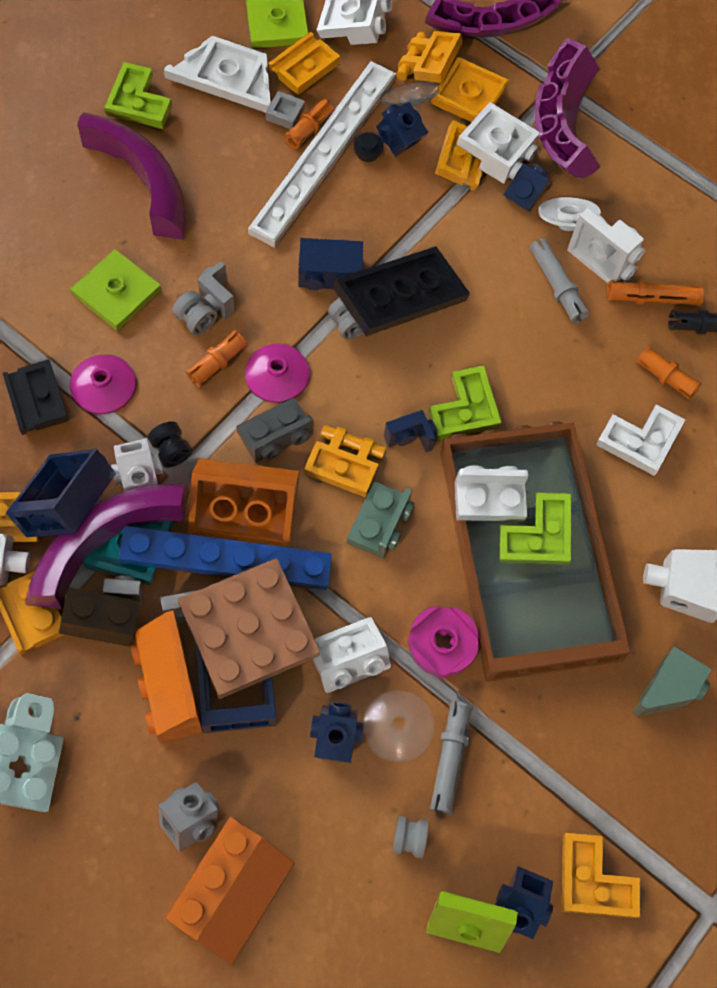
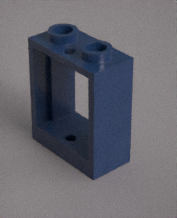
M98 449L51 454L25 486L6 514L26 537L75 534L116 473Z
M196 646L201 722L204 734L276 726L272 677L263 680L265 705L212 710L210 678Z

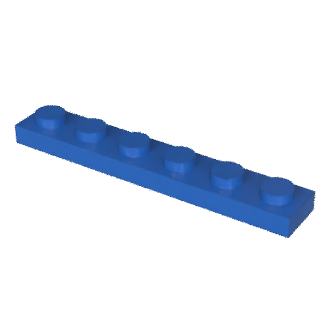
M124 526L119 563L232 577L277 558L289 585L327 590L332 553Z

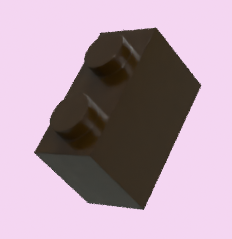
M68 588L59 634L130 647L134 636L140 601Z

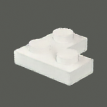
M655 405L643 429H640L613 414L596 445L655 476L685 419Z

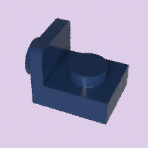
M423 410L386 422L384 438L388 447L396 444L399 446L408 445L419 436L425 452L433 450L435 438L438 436L434 422L431 419L427 420Z

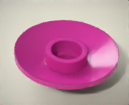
M272 344L258 349L249 358L245 368V378L249 389L258 398L271 403H284L298 397L307 387L310 376L309 365L305 357L295 348L283 344ZM273 366L283 367L279 371H275L272 369Z
M96 355L84 360L75 368L70 379V391L74 401L85 411L94 414H109L120 410L131 400L136 388V380L132 368L124 360L113 355ZM99 377H107L103 382L96 381Z

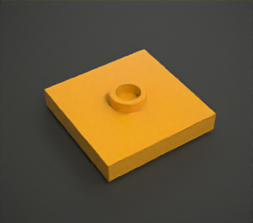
M457 57L443 82L439 84L431 96L430 104L472 122L489 102L494 105L498 104L508 88L510 80Z

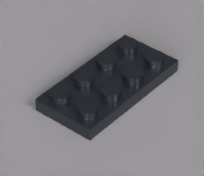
M437 246L337 278L332 286L365 336L462 303L470 295V292Z

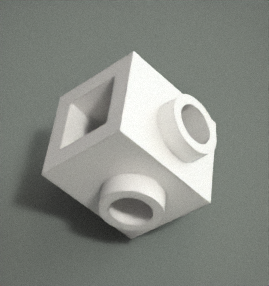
M147 438L114 446L117 464L111 465V468L116 473L114 477L116 485L122 484L124 491L149 485H158L156 475L163 473L158 454L151 455Z

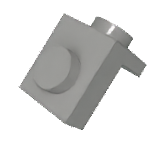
M220 261L214 267H208L202 272L198 278L199 294L204 304L211 306L226 320L235 313L233 295L222 286L227 282L226 266Z

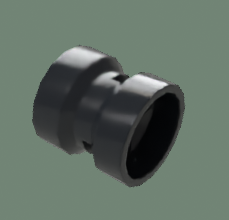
M175 421L162 423L148 434V440L152 448L159 451V460L165 468H171L183 463L193 452L188 441L182 439V431Z

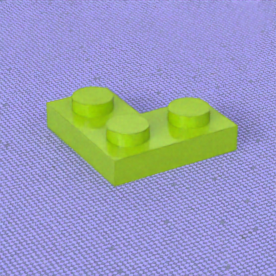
M123 62L104 109L107 116L163 129L172 108L171 98L147 93L153 78L152 68Z
M484 366L453 371L451 378L458 401L429 407L430 419L434 422L438 436L436 441L448 439V437L455 434L469 435L498 429L501 425L500 416Z
M536 493L535 526L501 525L500 563L570 565L571 494Z

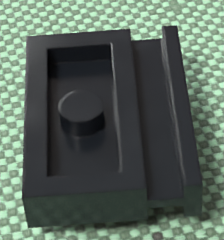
M49 359L18 368L17 372L3 373L22 435L27 434L26 431L33 429L38 431L69 421Z

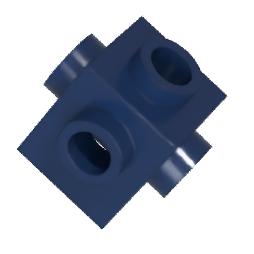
M410 102L400 107L394 104L382 113L384 118L376 126L381 140L388 145L395 157L418 144L429 133L422 123L419 112L412 107Z
M331 702L329 706L322 705L320 716L313 715L310 738H317L315 758L351 763L353 745H361L364 723L357 722L358 710H351V705L346 703Z
M517 866L509 886L504 883L501 885L495 905L518 912L516 926L512 932L520 933L533 939L539 926L546 927L550 920L554 906L550 903L553 880Z

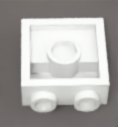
M326 0L317 32L320 38L347 36L350 45L377 43L379 35L386 32V20L384 17L385 13L392 10V0Z
M489 102L462 132L456 145L482 160L479 167L480 170L505 184L509 178L514 179L524 160L529 163L532 161L539 148L535 144L540 132Z
M586 208L579 215L567 249L568 252L606 283L610 280L616 282L624 280L627 282L637 271L638 267L635 264L641 259L646 250L641 247L644 238L634 228L627 226L621 220H618L611 227L603 217L596 215L589 208Z

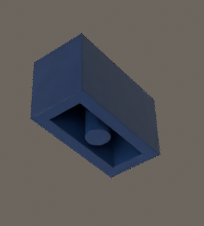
M300 238L298 287H305L310 290H319L321 288L333 289L332 286L337 278L362 271L364 241Z

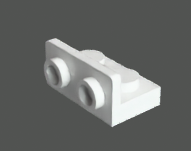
M478 465L460 469L455 480L456 520L525 521L527 517L525 483L528 479V470H518L515 466L484 469V467Z
M372 617L315 638L320 650V656L312 660L320 674L326 693L343 689L352 683L378 675L391 667L387 644Z

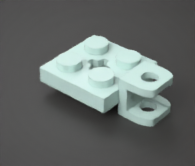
M30 693L15 698L8 708L5 724H0L1 805L38 812H48L64 740V737L47 734L50 732L54 714V704L51 698ZM28 708L31 709L33 716H30ZM18 757L22 758L24 764L27 765V772L21 773L20 778L14 777L15 771L9 769L10 762H16Z

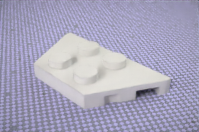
M211 36L202 42L200 47L184 54L185 60L173 67L169 64L164 69L166 79L265 113L271 104L267 54L215 36Z

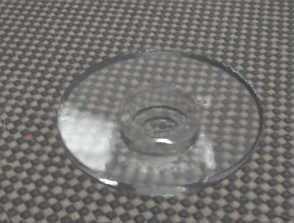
M430 82L401 85L383 93L380 97L381 103L389 107L397 104L400 107L410 102L412 107L419 111L421 104L428 102L439 93V86Z
M401 690L383 693L370 703L364 715L363 734L371 750L385 760L391 762L413 760L424 753L432 741L434 735L433 715L427 704L413 693ZM397 717L403 718L406 722V727L403 729L395 728L393 720Z

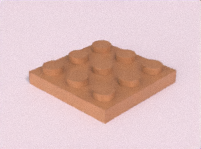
M277 558L177 599L219 699L320 656L317 643Z

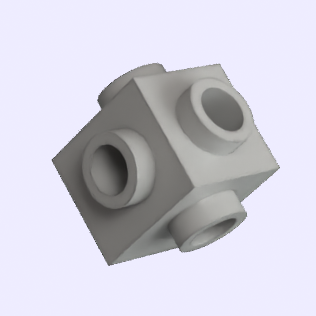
M195 782L187 788L177 789L167 800L158 805L159 825L180 852L196 841L200 843L207 840L217 829L218 811L220 808L213 794L209 791L205 793L200 785Z

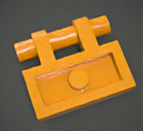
M434 31L431 38L428 39L424 32H418L416 37L412 38L409 42L407 54L402 56L398 63L396 77L399 80L405 81L408 75L414 73L415 80L442 83L463 43L461 33Z
M324 425L320 437L331 442L327 445L316 441L304 467V474L366 497L379 465L368 460V458L372 456L382 460L386 447L375 444V440L365 437L362 439L347 433L348 430L338 426L335 429ZM346 446L359 452L356 456L340 450V448Z

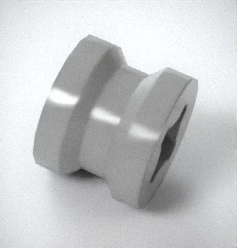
M398 815L393 854L400 855L403 852H410L416 858H423L428 820L420 819L417 822H412L405 816Z

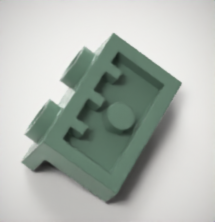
M374 481L351 528L346 543L383 559L388 548L394 551L402 533L397 530L401 520H409L415 505L414 502L410 501L412 490L406 487L404 493H401Z

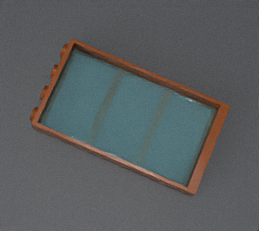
M554 421L545 426L534 428L523 425L511 431L503 432L492 429L484 431L479 435L455 434L448 437V439H444L440 454L473 619L478 629V643L486 682L622 662L630 654V649L574 422L563 424L561 421ZM472 465L482 466L484 469L515 466L518 470H528V479L525 483L527 506L525 521L456 520L455 480L459 470ZM536 493L571 494L570 565L500 563V526H535Z

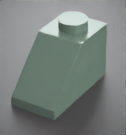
M674 646L662 659L632 713L639 717L686 707L695 699L700 701L710 687L711 683L706 679L712 669Z

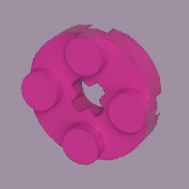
M430 607L420 613L412 624L408 638L411 657L423 671L432 674L436 678L443 679L460 674L472 664L476 657L479 645L478 629L471 617L458 608ZM437 634L443 637L447 634L450 635L452 638L449 642L451 648L437 647V638L435 636Z

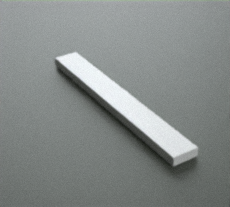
M372 61L368 64L249 226V235L274 248L277 246L396 79V73Z

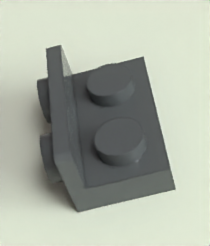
M292 398L237 425L236 429L253 460L257 463L263 459L270 460L275 458L284 448L292 444L297 446L306 442L313 434L314 421L310 415L305 416L296 399Z

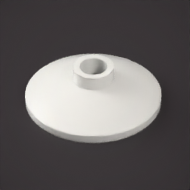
M561 197L543 202L539 206V216L543 220L559 226L562 230L573 231L579 215L586 208H589L596 215H600L601 210L595 203L585 199Z

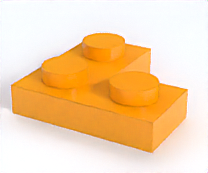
M564 833L561 912L639 918L640 878L602 875L603 836Z

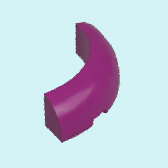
M435 0L426 15L425 24L445 32L461 33L462 36L468 37L502 36L524 30L538 23L552 13L563 0H507L494 3L492 7H475L474 3L459 0Z
M566 38L548 64L549 73L544 84L539 85L535 102V125L537 131L540 132L539 138L549 156L572 176L584 178L597 171L600 165L588 146L578 139L576 117L582 96L600 68L587 46Z
M83 112L77 123L82 146L104 152L115 158L120 157L129 163L133 171L147 185L150 191L151 206L149 216L153 235L184 240L186 212L183 194L173 170L162 153L150 141L133 129L114 120Z
M158 484L134 488L115 494L95 504L75 534L57 535L47 548L30 581L25 599L26 605L62 609L68 588L78 572L81 562L93 549L97 550L104 543L115 537L118 531L124 529V526L144 525L161 521H184L189 492L187 484Z

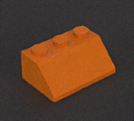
M199 458L191 476L187 534L289 548L297 499L299 471Z
M169 611L134 631L137 643L130 645L135 666L142 665L144 677L138 678L142 700L149 698L151 712L145 713L148 731L150 735L156 733L160 743L203 732L179 626L174 611Z
M229 817L164 919L232 965L295 863L264 838L232 817Z

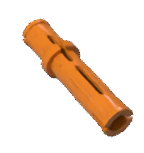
M610 280L607 285L606 295L608 301H633L635 305L652 302L701 306L704 300V288L701 285L646 283L645 280H637L635 283Z

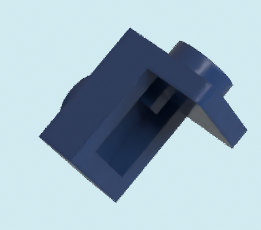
M523 163L503 195L530 212L545 188L549 189L552 184L547 178L549 173L536 164L529 167Z

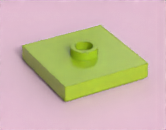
M246 0L252 49L292 46L308 34L303 0Z
M114 249L77 282L70 291L77 300L118 332L162 289L157 281Z
M442 891L428 920L426 933L500 953L516 926L518 912Z

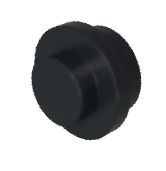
M362 133L354 140V152L360 160L372 162L382 154L383 141L374 133Z

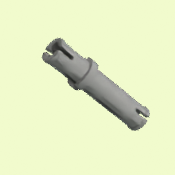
M539 239L542 246H539L537 240L530 245L529 250L534 255L555 291L554 298L563 305L573 324L579 323L578 316L581 318V321L585 320L590 312L586 309L578 295L577 285L569 280L549 246L547 239Z
M456 701L450 702L445 732L441 733L440 741H443L442 752L429 808L433 812L441 814L446 812L447 815H453L464 748L469 746L470 738H467L473 706L468 703L458 701L457 704Z

